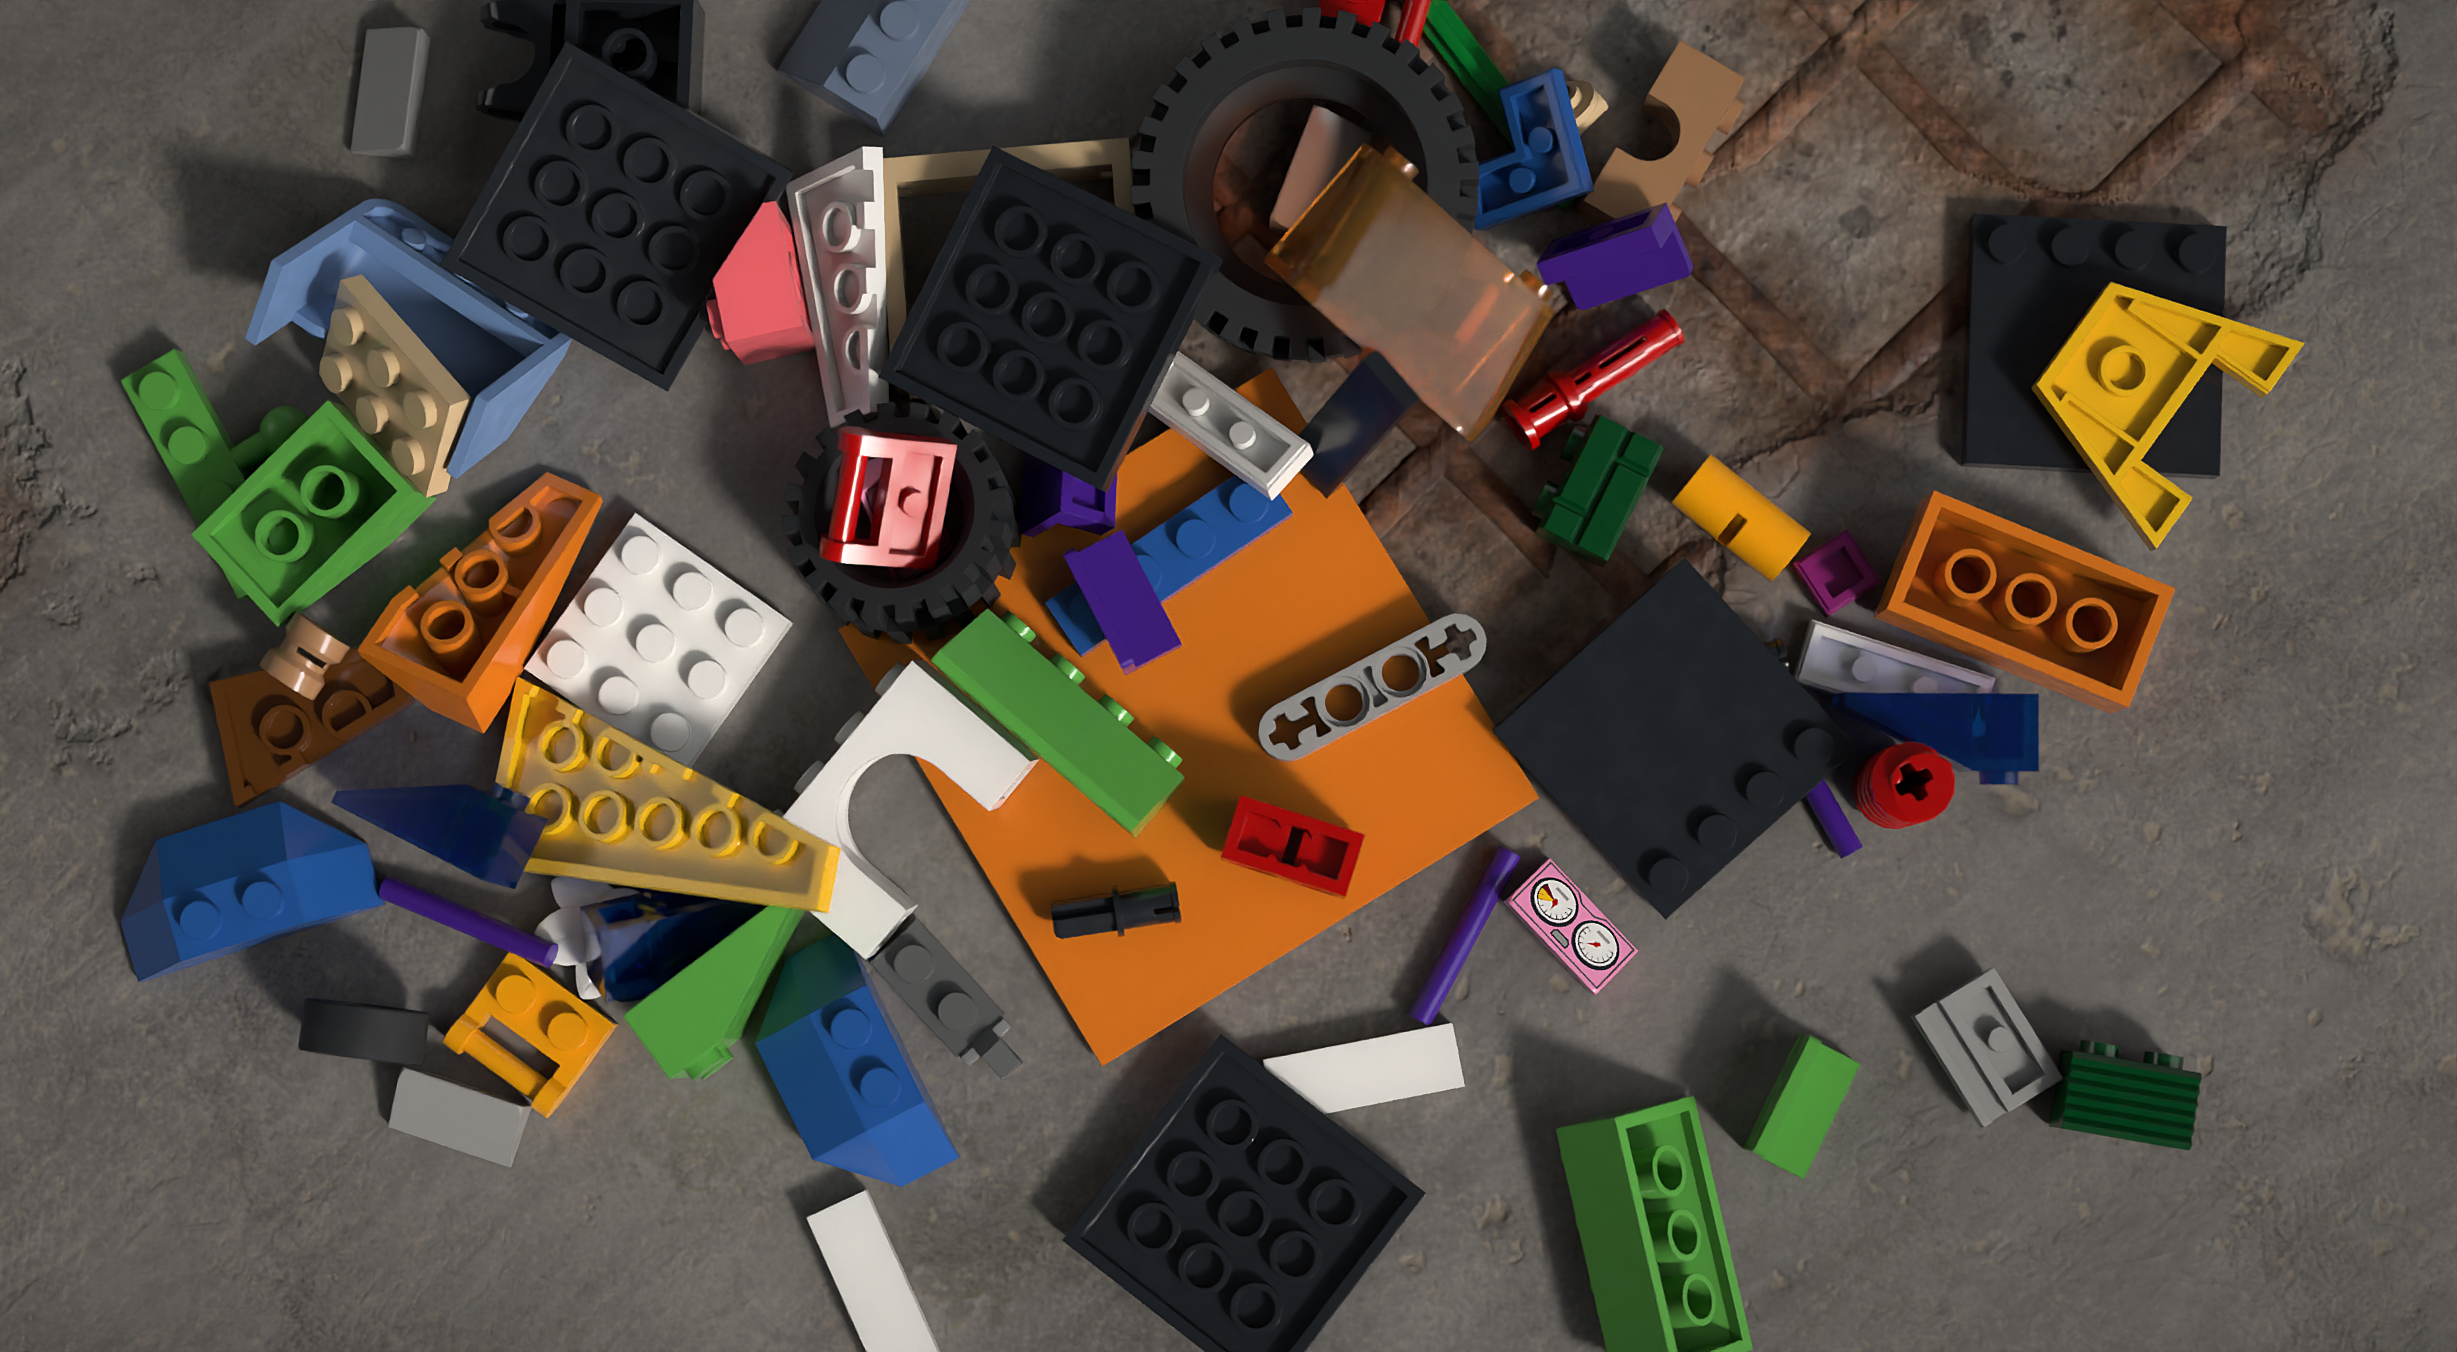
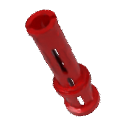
M1661 309L1655 316L1618 340L1613 341L1567 373L1562 369L1558 371L1552 370L1545 375V383L1516 402L1511 399L1506 400L1500 405L1502 414L1516 438L1528 451L1532 452L1540 446V438L1566 421L1571 420L1576 423L1583 419L1588 411V403L1625 379L1630 378L1674 347L1684 344L1683 333L1671 314L1665 309Z

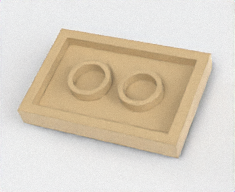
M362 274L340 280L334 309L331 313V322L324 353L320 361L319 375L322 377L325 386L335 393L355 415L361 428L366 433L371 434L393 459L398 471L407 476L425 498L447 491L451 475L446 471L465 426L472 398Z

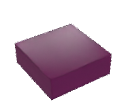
M1847 529L1791 565L1825 618L1882 583Z

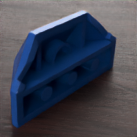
M277 801L157 839L123 914L121 925L138 982H145L386 905V902L379 897L381 886L367 843L283 801Z
M834 933L787 957L755 1045L812 1160L903 1187L959 1158L960 1156L859 953Z

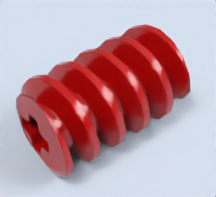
M1904 742L1876 752L1864 760L1853 777L1852 794L1857 809L1868 821L1881 828L1901 829L1935 819L1946 810L1954 795L1955 775L1951 762L1940 756L1934 749L1923 743ZM1902 777H1904L1908 782L1909 788L1905 789L1900 796L1896 791L1895 784L1899 783L1903 779Z

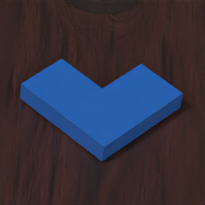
M1552 68L1497 89L1513 150L1479 162V199L1474 225L1475 230L1486 231L1595 192L1561 69Z

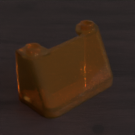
M1364 142L1263 261L1368 354L1378 349L1424 403L1470 443H1473L1490 423L1553 317L1555 311L1547 302L1554 293L1527 269L1517 277L1412 182V179L1419 171L1394 148L1389 146L1381 155Z

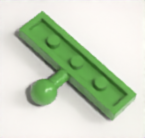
M173 349L121 380L199 526L250 477L247 468L273 454L309 419L304 412L296 407H275L262 419L260 432L234 446L184 352ZM222 568L237 598L245 601L250 600L251 598Z

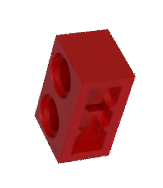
M1240 795L1220 858L1222 861L1344 899L1347 895L1365 834Z

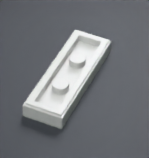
M1179 351L1148 410L1149 413L1271 501L1314 455L1309 443Z
M1815 620L1809 622L1793 673V677L1802 686L1972 740L1978 738L1996 679Z
M1452 1023L1263 1059L1264 1067L1324 1114L1465 1087Z
M868 1189L807 1217L866 1352H940Z

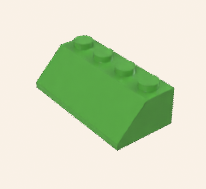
M987 608L933 657L932 663L942 674L1131 836L1136 838L1185 781L1184 776L1176 770L1183 759L1155 735L1147 744L1127 728L1134 717L1106 693L1098 702L1095 701L1078 686L1085 676L1058 652L1050 660H1047L1033 648L1030 643L1037 635L1014 614L1007 610L1000 619Z
M1694 1096L1598 1116L1556 1128L1561 1150V1161L1567 1176L1575 1211V1222L1580 1233L1590 1277V1287L1594 1295L1603 1333L1605 1352H1748L1753 1350Z

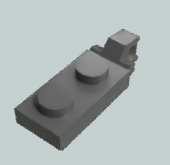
M916 919L870 962L954 1056H960L969 1067L981 1057L1002 1080H1005L1021 1066L1023 1061L1002 1039L1012 1028L1003 1017L1005 1014L1003 1010L920 920Z

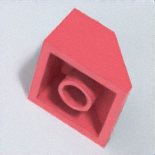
M776 201L763 203L713 278L717 299L707 301L708 316L715 339H721L724 350L732 349L743 365L816 350L792 228Z

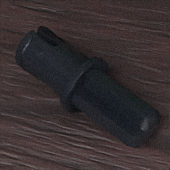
M1175 881L1169 882V884L1118 891V886L1113 885L1111 886V893L1058 900L1051 904L1053 930L1056 937L1060 939L1117 931L1118 937L1125 936V929L1171 922L1181 923V912Z

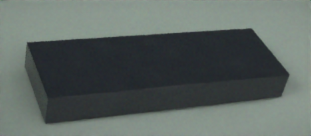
M1378 349L1361 360L1298 435L1310 444L1314 454L1301 470L1326 499L1345 484L1420 399L1419 395Z

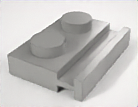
M1995 968L1986 969L1937 999L1925 1009L1910 1016L1979 1127H1986L1999 1116L2012 1111L2063 1079Z

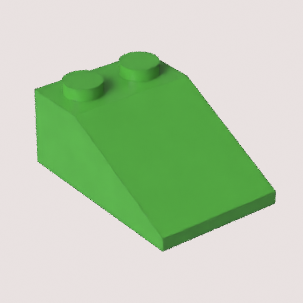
M327 400L191 536L277 627H283L288 623L295 611L299 613L304 611L393 543L437 497L433 495L425 498L412 481L398 471L393 459L374 437L361 428L357 418L349 408Z
M769 905L623 1015L669 1079L690 1077L692 1081L698 1078L704 1080L734 1058L728 1048L742 1038L806 910Z

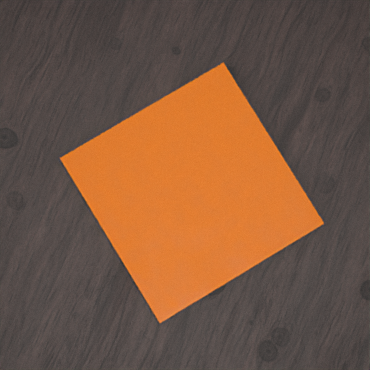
M1272 367L1234 390L1297 436L1307 425ZM1172 428L1125 456L1117 472L1115 528L1100 536L1057 523L1033 538L1021 534V546H1010L1009 552L1016 562L1011 579L1009 580L998 575L994 581L1001 596L991 608L979 599L970 607V610L976 618L987 608L1000 619L1007 610L1019 618L1037 635L1030 643L1033 648L1047 660H1050L1058 652L1085 676L1078 686L1095 701L1098 702L1106 693L1134 717L1133 721L1127 726L1129 730L1146 744L1155 735L1183 759L1176 768L1185 778L1183 784L1141 833L1134 838L1042 758H1040L1000 808L988 811L938 767L925 759L915 756L1102 1066L1539 799V796L1511 751L1492 731L1495 725L1463 674L1300 760L1280 762L1269 757L1262 749L1258 738L1259 723L1265 712L1274 705L1431 624L1346 485L1344 484L1326 499L1302 470L1280 492V495L1293 512L1292 517L1161 604L1182 643V647L1126 676L1107 641L1081 658L1045 604L1046 601L1076 582L1062 553L1072 548H1075L1078 553L1120 530H1123L1131 545L1235 475ZM955 618L942 623L946 637L929 642L922 630L912 631V644L894 643L886 631H881L878 640L862 635L853 622H850L848 626L845 625L838 629L874 690L884 676L898 662L907 667L913 660H925L970 698L942 674L931 661L947 643L963 630ZM1425 639L1414 644L1427 658L1431 677L1442 674L1443 671L1436 666L1435 662L1450 654L1446 646L1443 644L1429 652ZM1397 655L1389 658L1384 663L1382 677L1389 688L1395 691H1406L1416 685L1419 671L1412 659L1407 656ZM1349 685L1336 686L1325 697L1327 712L1331 717L1339 721L1354 719L1362 709L1361 695L1355 688ZM1309 699L1300 704L1309 713L1303 719L1289 723L1283 715L1274 720L1276 731L1269 736L1273 745L1284 742L1289 750L1296 749L1300 746L1298 734L1314 724L1317 737H1322L1330 732L1317 716L1314 699ZM1240 795L1365 834L1346 897L1341 899L1222 861L1220 857ZM1172 881L1176 882L1181 923L1171 922L1125 929V936L1118 937L1117 931L1064 939L1057 938L1054 933L1051 904L1055 901L1111 893V886L1113 885L1118 886V891L1169 884Z

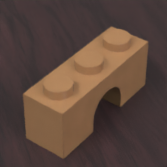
M1680 40L1642 106L1643 111L1656 117L1667 126L1673 140V151L1661 159L1644 161L1616 147L1593 185L1595 192L1587 195L1578 215L1595 225H1599L1666 202L1676 223L1683 209L1673 202L1684 183L1696 189L1715 155L1706 151L1705 148L1715 131L1718 130L1728 135L1747 102L1736 96L1746 78Z

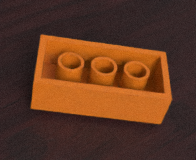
M1934 490L1919 501L1873 618L2112 714L2129 708L2176 588Z

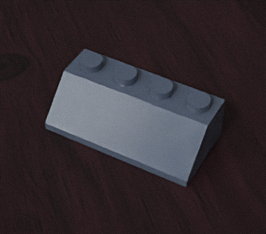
M822 0L777 71L790 81L885 137L971 0Z

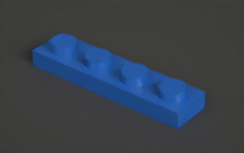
M1234 475L1131 544V547L1162 604L1293 516V512L1280 493L1271 501L1237 475ZM1076 582L1045 602L1081 658L1107 641Z

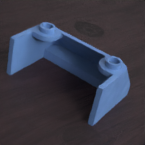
M368 199L272 260L245 339L257 345L292 321L313 338L326 341L340 280L362 274L472 398L465 426L446 471L457 479L510 437L565 357L572 338L441 266V262L454 239L398 203L385 199Z

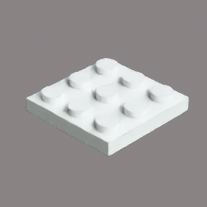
M635 513L524 669L586 712L679 762L692 767L793 623Z

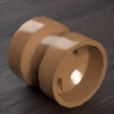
M295 611L285 626V639L279 647L268 650L259 666L291 689L314 700L325 685L324 673L330 665L341 662L350 646L318 623ZM299 646L315 656L314 660L299 651Z

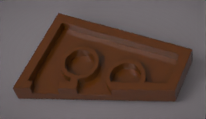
M358 648L348 650L340 663L329 666L323 675L325 685L314 700L291 689L265 670L209 682L235 807H245L415 703L414 697L361 657L357 650Z

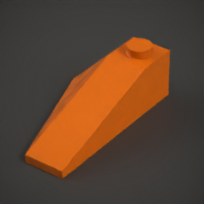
M546 472L489 519V528L463 550L459 551L454 547L439 560L442 567L415 589L408 585L393 597L357 649L360 656L430 710L484 734L514 689L516 677H520L603 503L601 495Z

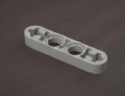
M1454 613L1444 616L1274 705L1265 712L1259 723L1258 738L1262 749L1269 757L1280 762L1300 760L1468 672L1479 663L1486 651L1487 639L1484 629L1476 619L1466 614ZM1454 627L1458 634H1465L1469 631L1474 638V641L1467 647L1469 658L1460 661L1455 653H1450L1435 662L1436 666L1443 673L1436 677H1431L1427 658L1414 644L1425 639L1428 651L1430 652L1445 643L1447 636L1444 630ZM1397 655L1407 656L1417 665L1419 678L1416 685L1411 689L1395 691L1389 688L1383 681L1382 667L1391 657ZM1339 685H1349L1355 688L1361 695L1363 702L1359 715L1348 721H1339L1331 717L1326 710L1325 697L1332 688ZM1309 699H1314L1317 716L1330 732L1322 737H1317L1314 724L1298 734L1300 746L1296 749L1289 750L1284 742L1273 745L1269 736L1276 731L1274 720L1283 715L1289 723L1303 719L1309 713L1300 704Z

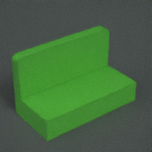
M1810 1034L1798 1035L1742 1148L1800 1179L1805 1178L1860 1066V1063L1821 1044L1822 1040Z

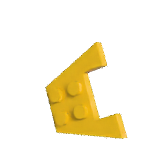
M2110 282L2103 288L2034 383L2032 390L2147 548L2153 551L2161 544L2193 497L2145 464L2141 459L2206 369L2213 363L2262 398L2272 390L2305 343Z

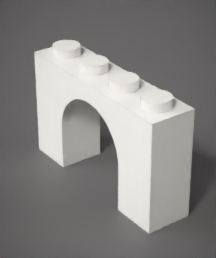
M913 660L907 667L898 662L876 687L875 691L881 696V699L867 716L858 711L838 732L834 740L841 747L828 763L824 765L820 760L816 761L796 783L794 790L800 796L785 814L779 809L774 811V813L841 848L829 914L810 912L865 959L880 952L918 904L864 858L851 836L848 823L849 800L853 788L863 772L874 762L890 754L917 756L934 764L983 807L991 811L1000 808L1040 760L1038 756L925 660Z

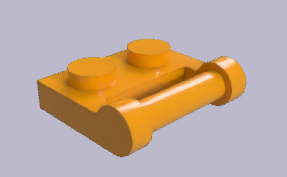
M509 952L466 1012L450 1028L443 1040V1044L458 1055L464 1051L530 1098L533 1101L530 1107L547 1119L562 1103L618 1024L589 1002L580 998L578 994L534 962ZM493 1016L559 1064L560 1067L548 1080L483 1033L481 1029L489 1018Z

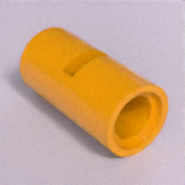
M1710 454L1671 503L1770 583L1780 574L1811 535L1807 529L1712 454Z

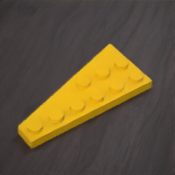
M518 676L516 677L479 864L493 868L829 914L841 848L533 682Z

